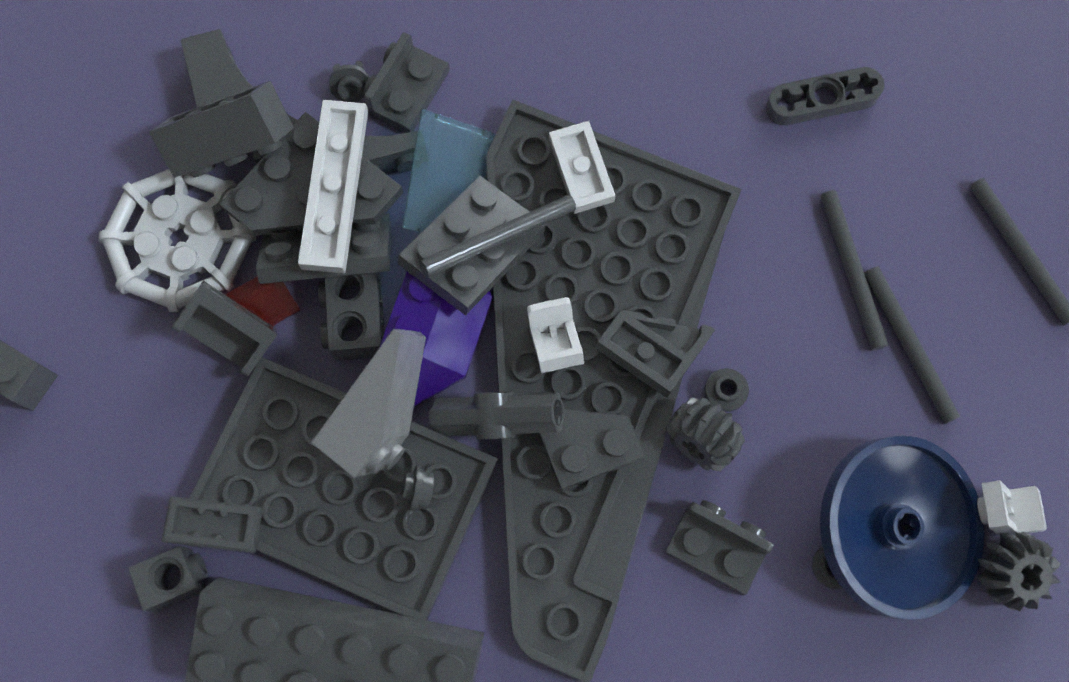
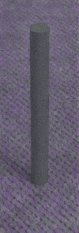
M981 178L971 184L969 188L1062 325L1064 326L1069 323V301L986 180Z
M836 190L826 191L820 197L871 350L883 349L889 345Z
M567 195L419 261L421 272L425 277H430L575 211L576 203L572 196Z
M879 266L869 269L864 273L866 280L943 423L946 424L959 418L960 415L881 269Z

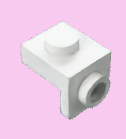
M565 297L529 305L527 307L530 333L541 373L584 364L583 351L573 322L570 299Z
M1000 480L981 483L984 497L977 499L979 515L982 523L989 524V528L999 536L1000 533L1015 535L1017 531L1020 533L1043 532L1047 529L1040 490L1036 486L1009 490Z

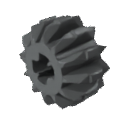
M703 397L700 400L690 398L686 403H683L674 413L671 422L666 428L671 436L669 439L671 444L679 448L680 455H685L690 459L691 464L697 463L707 471L712 469L720 472L735 459L745 442L741 433L743 429L740 424L732 420L733 415L723 411L720 404L713 405L708 399Z
M1017 531L1015 535L1000 533L999 545L986 543L990 552L988 557L977 559L980 565L986 569L977 578L981 581L982 585L987 587L985 593L992 600L1002 603L1011 610L1021 611L1023 607L1037 610L1040 597L1042 599H1052L1048 589L1051 584L1061 583L1057 576L1053 575V572L1059 568L1061 563L1051 556L1053 548L1046 542L1035 539V536L1026 532L1020 533Z

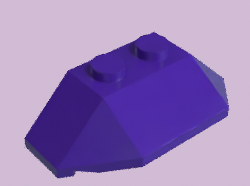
M406 271L380 347L393 329L419 331L426 336L414 408L422 404L423 401L466 378L493 299L490 291L465 316Z

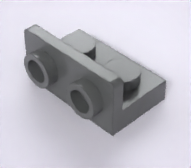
M403 32L397 43L392 42L388 46L383 58V66L377 76L372 75L365 84L363 96L369 115L405 133L413 132L449 73V63L413 46L412 36Z
M702 500L700 505L692 502L687 506L664 553L739 594L747 595L765 555L771 552L774 544L764 539L767 533L759 527L742 521L739 526L724 518L726 511L706 500Z

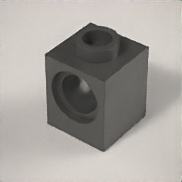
M178 546L128 568L143 611L159 612L200 594L206 588L204 579L208 577V570L202 556L198 552L194 553L193 549ZM178 566L181 572V580L174 589L169 590L165 585L166 572L171 567Z

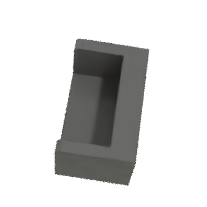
M204 280L172 325V329L178 333L181 330L185 331L238 365L240 372L247 377L278 335L277 329Z

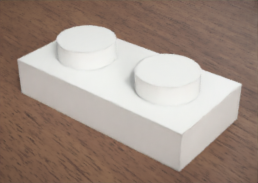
M586 121L549 132V141L567 194L572 196L576 203V210L573 211L574 214L613 203L615 201V193L590 122Z

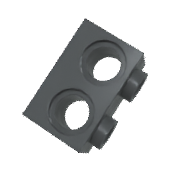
M380 272L325 277V282L318 283L321 308L326 307L327 323H321L320 325L323 349L329 348V352L335 361L373 358L380 348L385 332ZM356 285L360 287V292L355 298L350 300L340 298L341 292L347 286ZM354 325L363 327V332L357 340L345 341L342 339L343 333L348 327Z

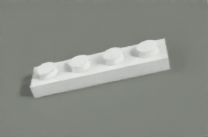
M323 100L298 260L301 270L346 273L368 116L366 103Z

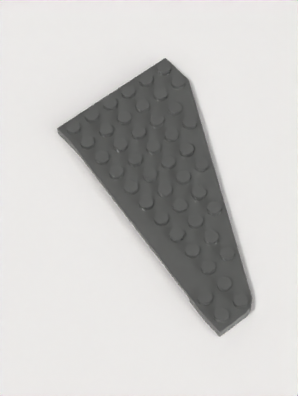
M512 99L486 154L488 182L529 212L567 196L568 194L549 141V132L576 124ZM593 131L615 193V201L576 214L571 212L546 223L547 225L541 237L493 286L499 392L514 391V395L544 392L560 393L561 400L564 403V410L628 415L645 455L643 460L561 491L539 433L516 434L515 437L502 438L513 634L519 647L531 659L583 682H591L608 639L666 437V428L670 423L682 381L681 378L671 394L666 398L595 349V346L621 310L642 313L648 318L664 317L675 319L676 325L697 328L725 229L742 190ZM568 297L572 306L573 322L583 351L584 364L541 373L531 338L527 307L544 301Z

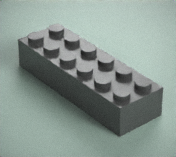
M218 577L200 592L185 682H475L485 632Z

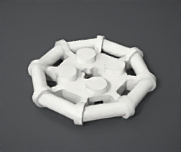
M168 169L130 184L127 182L123 185L124 192L105 229L99 232L98 241L104 244L117 279L115 287L122 294L131 293L168 307L169 312H180L181 308L186 306L202 281L183 288V281L190 279L188 276L196 272L200 274L208 272L212 277L205 279V282L219 291L226 289L229 292L234 287L233 280L251 242H255L257 237L230 215L233 229L222 230L218 223L216 213L222 209L220 203L231 193L237 184L231 179L224 181L208 174L193 178L191 172L174 178ZM175 185L174 195L159 196L151 204L144 198ZM188 185L213 193L214 196L207 202L188 196ZM138 203L144 211L134 232H123ZM178 229H184V233L188 236L186 243L179 241L176 246H171V234ZM224 243H232L219 270L214 266ZM123 245H134L140 257L141 263L133 270L130 268ZM151 273L170 279V287L167 290L144 280Z

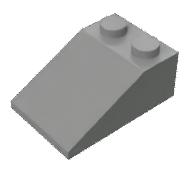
M392 330L311 442L354 478L370 473L376 474L384 468L390 470L405 451V448L401 445L410 431L426 336L419 331Z

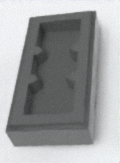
M170 496L161 542L255 554L263 508Z

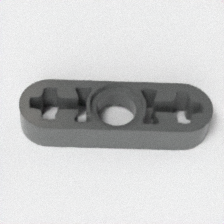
M860 67L780 84L772 90L766 104V112L774 123L792 125L872 107L882 94L885 85L884 79L877 70L870 67ZM859 82H862L864 87H871L869 94H865L863 89H854ZM819 88L831 90L835 95V102L829 105L821 104L816 100L814 91ZM850 91L847 98L845 99V93ZM803 93H805V100L800 101ZM781 98H785L789 104L794 103L791 111H787L784 105L778 106Z

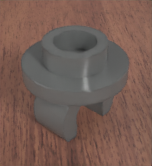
M356 61L355 65L340 66V64H335L333 66V72L329 78V88L337 99L344 102H356L364 98L363 90L369 76L364 70L363 63Z

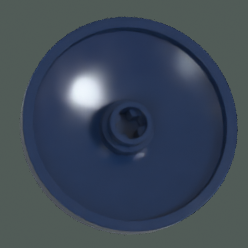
M891 436L874 439L858 446L847 454L833 471L827 483L820 511V533L824 554L833 575L844 591L867 610L881 616L896 619H925L940 614L953 606L972 584L980 566L977 559H982L984 549V524L979 515L978 495L972 481L962 466L948 452L936 444L918 437Z

